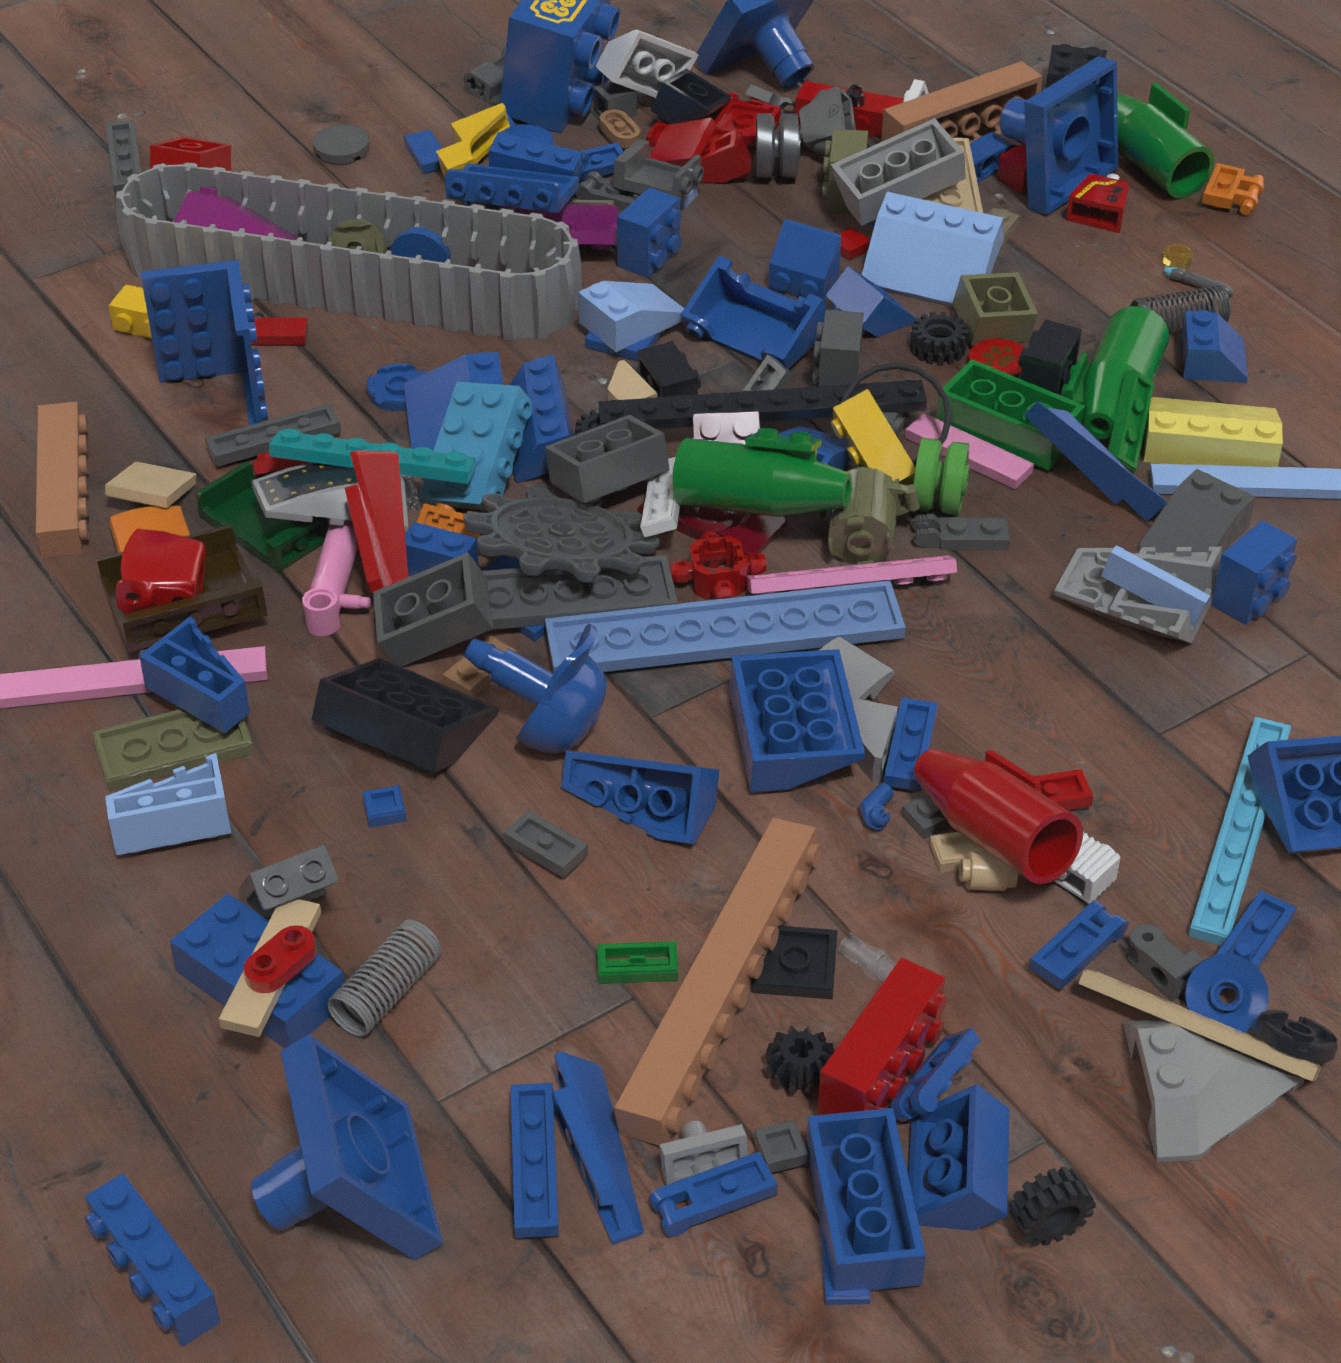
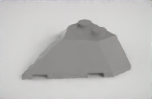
M1164 1019L1124 1021L1123 1027L1131 1059L1141 1060L1152 1105L1148 1131L1156 1162L1199 1160L1210 1152L1211 1146L1225 1136L1227 1138L1231 1137L1275 1105L1276 1099L1289 1090L1293 1092L1304 1084L1305 1078Z

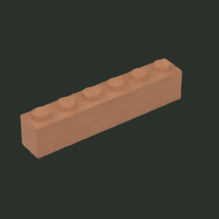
M78 401L38 405L36 536L41 558L83 554V540H89L87 520H83V518L89 517L86 497L83 498V496L89 495L87 477L83 476L89 474L87 457L83 455L88 454L86 433H88V422L86 414H80Z

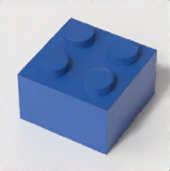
M649 187L617 216L618 267L649 278L673 254L679 251L682 243V238L680 237V222L682 218L680 198Z
M1263 520L1260 521L1222 553L1211 606L1244 625H1247L1256 616L1264 615L1270 604L1277 598L1282 599L1290 588L1291 581L1288 579L1290 570L1297 559V555L1294 554L1297 539Z

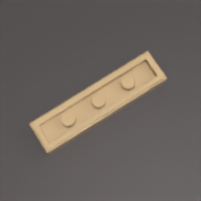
M295 899L277 906L253 953L280 930L288 926L298 925L313 931L321 915L320 904ZM243 970L219 1017L220 1028L260 1037L286 984L271 993H258L247 986Z

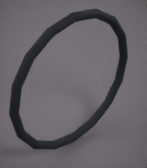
M899 362L875 365L858 375L843 393L841 403L849 399V396L861 381L876 372L900 369L917 373L930 382L942 398L945 421L938 440L943 444L947 439L952 420L949 397L938 380L920 367ZM917 458L912 461L914 466H916Z

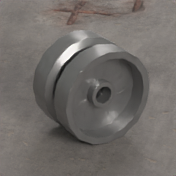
M772 114L756 115V178H771L774 174V160H779V174L781 178H797L798 160H800V133H798L797 114H782L779 120V132H775V122Z

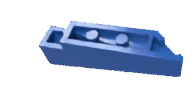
M1037 401L1024 414L1115 505L1124 499L1147 522L1168 503L1161 495L1125 468L1068 411L1047 408Z
M564 1052L554 1054L555 1076L560 1088L553 1091L554 1117L611 1245L640 1236L644 1233L602 1067L597 1063Z

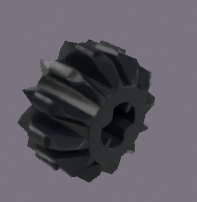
M791 1025L787 1034L776 1032L773 1043H769L766 1049V1072L768 1078L774 1079L777 1090L789 1087L792 1097L798 1090H804L810 1097L814 1087L819 1088L820 1071L835 1051L833 1044L826 1042L824 1032L813 1035L809 1025L804 1031H797Z

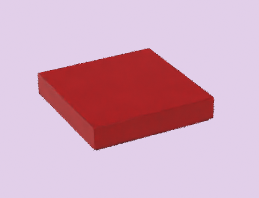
M706 118L666 125L649 158L683 167L695 155L701 156L716 127L714 120Z

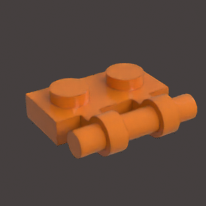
M1217 163L1203 193L1202 203L1219 209H1231L1233 203L1239 204L1240 213L1249 215L1256 208L1259 201L1258 197L1263 192L1264 178L1259 174L1253 177L1245 176V169Z

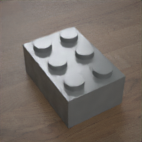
M631 415L545 446L550 482L583 503L597 502L602 496L612 492L625 491L630 485L640 481L653 480L657 478L658 474L670 470L665 434Z
M468 552L373 592L377 643L393 663L400 667L493 629L487 577Z

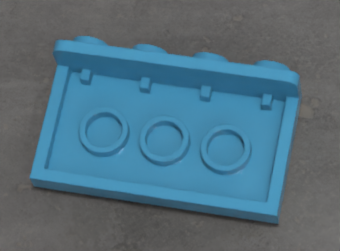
M456 382L433 452H461L466 456L476 457L475 471L468 484L424 478L417 497L422 504L426 503L436 506L437 503H442L450 507L477 509L483 513H489L484 509L482 498L485 494H499L503 496L507 480L513 471V462L517 450L522 444V434L527 419L532 413L531 399L520 386Z

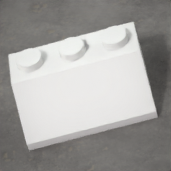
M636 29L609 41L595 67L612 82L656 98L662 82L686 68L691 70L698 54Z

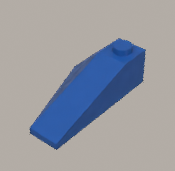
M566 750L562 788L595 806L602 807L619 816V819L634 824L657 839L695 844L715 808L720 769Z

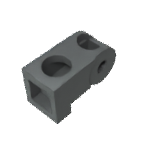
M1140 924L1131 930L1127 952L1129 964L1171 1002L1186 993V985L1192 971L1205 959L1194 950L1187 954L1182 953L1166 940L1163 931L1155 925Z

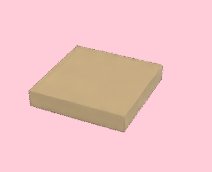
M136 461L105 484V495L131 502L167 508L196 485V473Z

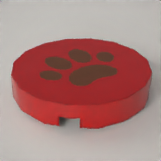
M985 339L976 343L970 349L968 362L973 359L1018 378L1022 373V367L1018 366L1019 356L1025 347L1009 339Z

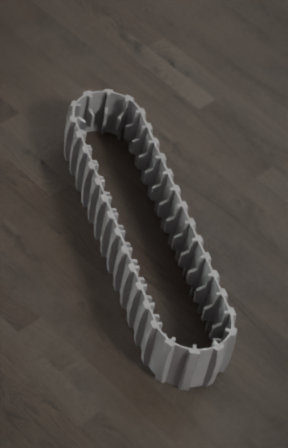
M188 162L184 165L157 164L153 165L152 169L140 174H132L126 179V185L123 190L117 191L116 217L120 239L132 273L137 278H141L142 271L239 260L242 284L249 283L251 300L254 298L269 300L271 304L277 305L282 303L296 304L299 308L310 309L312 307L327 309L329 313L335 314L348 312L354 313L356 317L368 318L369 316L385 318L387 322L393 323L406 321L415 323V326L425 328L428 325L444 327L445 331L451 332L464 330L483 337L487 334L502 336L503 340L509 341L535 338L537 340L548 338V334L561 328L567 329L572 325L574 311L578 310V292L582 290L581 257L578 241L571 237L568 225L564 222H555L544 218L543 214L513 213V210L503 208L500 211L485 209L483 205L476 204L471 206L457 205L455 201L426 200V197L421 196L409 198L397 196V193L387 191L383 194L368 192L366 188H341L339 184L332 183L320 185L305 179L293 181L282 179V176L270 175L269 177L254 175V172L250 171L238 173L226 171L223 167L215 166L212 169L198 167L197 164ZM200 186L217 188L218 194L229 196L295 235L298 239L276 238L274 233H269L268 236L245 233V229L242 228L238 232L217 229L215 224L203 227L187 224V220H182L180 223L173 221L188 191H199ZM354 218L364 219L376 225L382 232L387 244V251L383 254L363 251L362 246H357L356 249L333 246L332 242H327V240L341 222ZM412 227L426 228L437 233L442 238L441 242L444 243L445 247L448 245L451 251V260L447 259L445 263L423 260L421 255H416L415 258L392 255L390 249L396 236L401 231H407L408 228Z

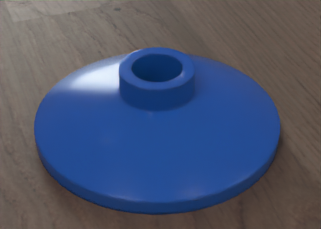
M1219 954L1205 959L1192 971L1186 985V1002L1189 1010L1245 1033L1256 1026L1260 1013L1267 1010L1269 990L1264 975L1251 961L1234 954ZM1225 989H1231L1236 993L1235 1000L1230 1004L1223 1003L1220 999V994Z

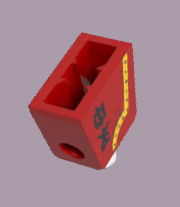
M1089 174L1069 195L1066 221L1120 233L1126 210L1129 183L1121 181L1120 177L1116 174H1108L1106 177Z

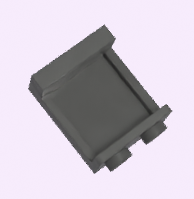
M637 139L614 160L613 187L642 194L650 187L678 197L681 200L697 184L701 183L704 175V168L701 166L702 156L695 155L683 167L648 158L649 141Z
M321 845L249 873L239 887V891L246 906L265 919H269L277 906L292 900L300 899L312 902L325 897L328 894L326 887L336 884L338 876L325 845Z

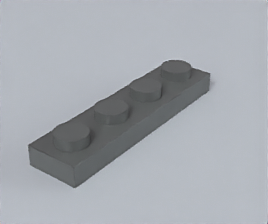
M134 120L106 123L115 195L117 191L123 190L126 185V179L129 176L142 173Z
M326 404L205 437L207 449L216 467L269 452V444L279 430L295 429L303 434L316 435L325 433L333 435L341 432V426L331 405Z

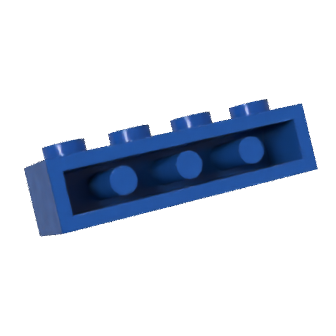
M124 1173L85 1195L89 1214L84 1216L89 1230L96 1239L102 1238L107 1244L106 1250L114 1265L118 1269L124 1268L129 1274L128 1280L140 1300L145 1298L152 1306L151 1312L163 1331L169 1329L180 1346L183 1347L221 1323L213 1291Z

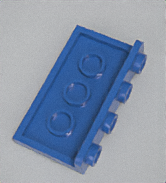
M470 163L462 170L449 169L445 173L446 199L559 213L579 189V177Z

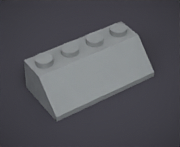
M935 118L831 164L832 173L845 204L861 226L877 219L887 192L922 199L966 179L964 151Z

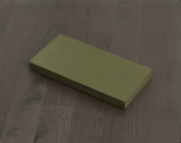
M183 709L92 732L108 791L138 784L148 779L153 780L172 775V770L184 766L186 771L205 764V757L214 753L217 754L218 762L254 753L253 742L244 718L226 733H223Z

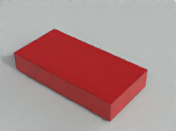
M307 317L254 318L258 342H252L251 345H306L308 333Z

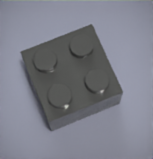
M825 311L824 322H818L817 338L814 348V360L817 367H814L813 386L849 385L859 375L864 312Z

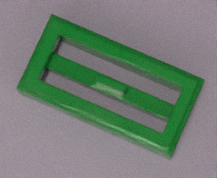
M677 941L597 944L598 984L678 981ZM646 957H669V958H646ZM613 958H630V959L606 960V959H613Z

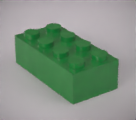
M973 359L943 387V390L949 397L952 415L951 426L1047 470H1050L1064 454L1024 414L1039 401L1047 408L1068 411L1083 425L1085 405ZM938 394L936 419L944 422L943 401Z

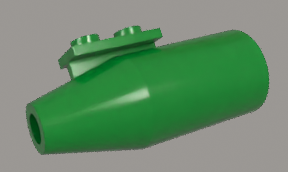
M1130 306L1115 312L1106 326L1091 364H1088V353H1081L1077 364L1071 367L1069 383L1063 385V397L1085 405L1084 427L1097 439L1111 437L1125 371L1135 369L1152 382L1155 378L1169 342V329L1165 321L1150 309Z
M760 428L757 429V432L745 438V444L685 438L678 448L674 462L673 494L676 503L680 506L781 517L846 508L852 493V476L846 471L817 461V448L821 446L822 439L811 438V434L807 432H791L790 436L778 435V430Z

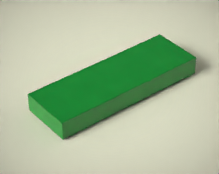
M1135 369L1125 371L1108 451L1131 473L1136 472L1155 384Z

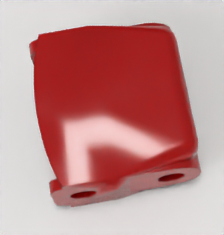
M136 529L128 539L122 554V580H119L116 585L117 608L124 611L125 615L200 595L206 574L205 561L207 551L204 543L165 531ZM135 593L139 596V599L132 600L126 594Z

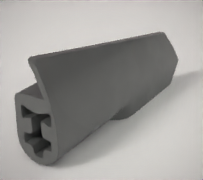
M506 44L500 57L492 62H484L467 72L463 78L465 87L472 95L496 105L500 104Z

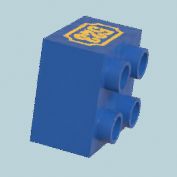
M522 0L510 15L508 22L500 104L503 103L505 105L507 115L558 133L563 132L574 114L585 117L593 101L595 86L608 83L609 78L595 66L604 51L605 40L611 41L617 31L621 14L620 8L611 6L610 0Z

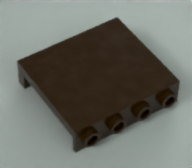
M232 524L184 536L204 543L207 551L205 561L206 574L200 595L125 615L124 611L119 610L116 605V585L119 580H122L121 559L123 552L97 559L103 589L129 652L151 647L190 616L196 621L197 628L201 633L268 616L263 587L259 579L253 580L236 545ZM135 593L126 594L132 600L139 599V596Z

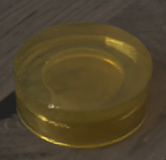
M1171 244L1164 248L1162 255L1164 266L1180 267L1185 270L1192 265L1193 251L1186 245Z

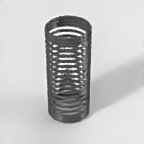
M1221 285L1133 299L1130 306H1138L1139 304L1140 307L1152 311L1154 307L1155 313L1158 315L1159 305L1160 317L1165 321L1166 316L1167 327L1170 329L1169 334L1172 332L1176 333L1177 331L1181 332L1183 329L1181 317L1184 323V301L1186 311H1190L1188 303L1190 300L1191 311L1207 310L1208 312H1217L1216 296L1219 315L1228 322L1231 313L1228 293ZM1175 312H1176V319H1177V322H1178L1177 325H1176V323H1175V322H1176V320H1175Z

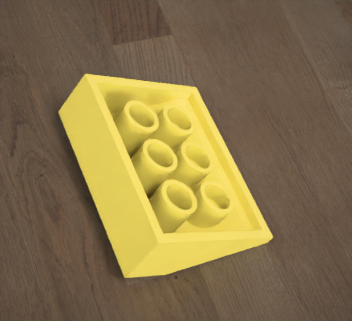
M1152 397L1144 431L1143 462L1278 467L1283 445L1282 422L1276 408Z

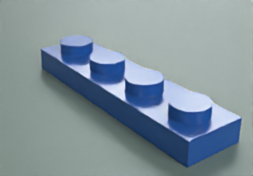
M553 1083L511 1085L515 1238L559 1236Z

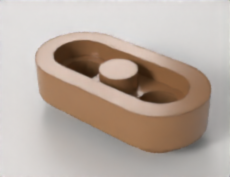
M611 109L600 114L601 131L612 143L618 142L622 150H626L637 139H641L640 128L624 111Z

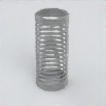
M409 919L403 921L396 928L395 932H392L386 941L369 956L368 960H365L359 969L329 997L327 1001L328 1009L334 1020L344 1030L353 1035L366 1036L370 1033L379 1020H382L383 1016L387 1014L388 1010H391L393 1005H396L397 1001L405 995L406 991H409L410 987L423 976L424 972H427L428 968L440 958L442 950L438 938L428 927L418 921ZM404 929L410 930L419 935L421 938H423L426 941V943L431 947L434 956L431 955L429 949L421 940H419L414 935L405 932ZM407 936L419 943L427 954L423 953ZM398 952H399L401 955H403V956L412 964V966L409 965L407 962H405V961L400 957V955L398 954ZM393 957L400 961L407 968V970L401 967ZM390 963L396 966L403 975L397 972ZM386 968H388L391 972H393L394 975H395L399 980H397L396 978H394V977L387 971ZM382 973L385 974V975L394 983V985H393L392 983H390V982L382 975ZM377 977H378L380 980H382V981L388 986V988H386V987L377 979ZM373 983L379 986L384 993H382ZM370 989H372L380 998H378L374 993H372ZM365 993H366L367 995H369V996L373 999V1001L370 1000V999L365 995ZM360 998H362L370 1007H368ZM339 1000L343 1001V1003H344L345 1007L348 1009V1011H349L356 1019H358V1020H360L361 1022L365 1023L366 1026H363V1025L357 1023L356 1021H354V1020L346 1013V1011L343 1009V1007L341 1006V1003H340Z

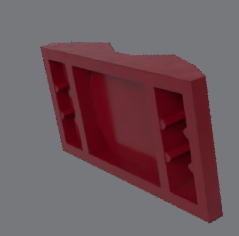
M645 501L638 507V513L642 515ZM680 506L677 529L674 530L696 540H700L702 534L706 531H715L720 537H734L741 541L744 555L747 556L748 553H761L787 526V520L783 516L773 517Z

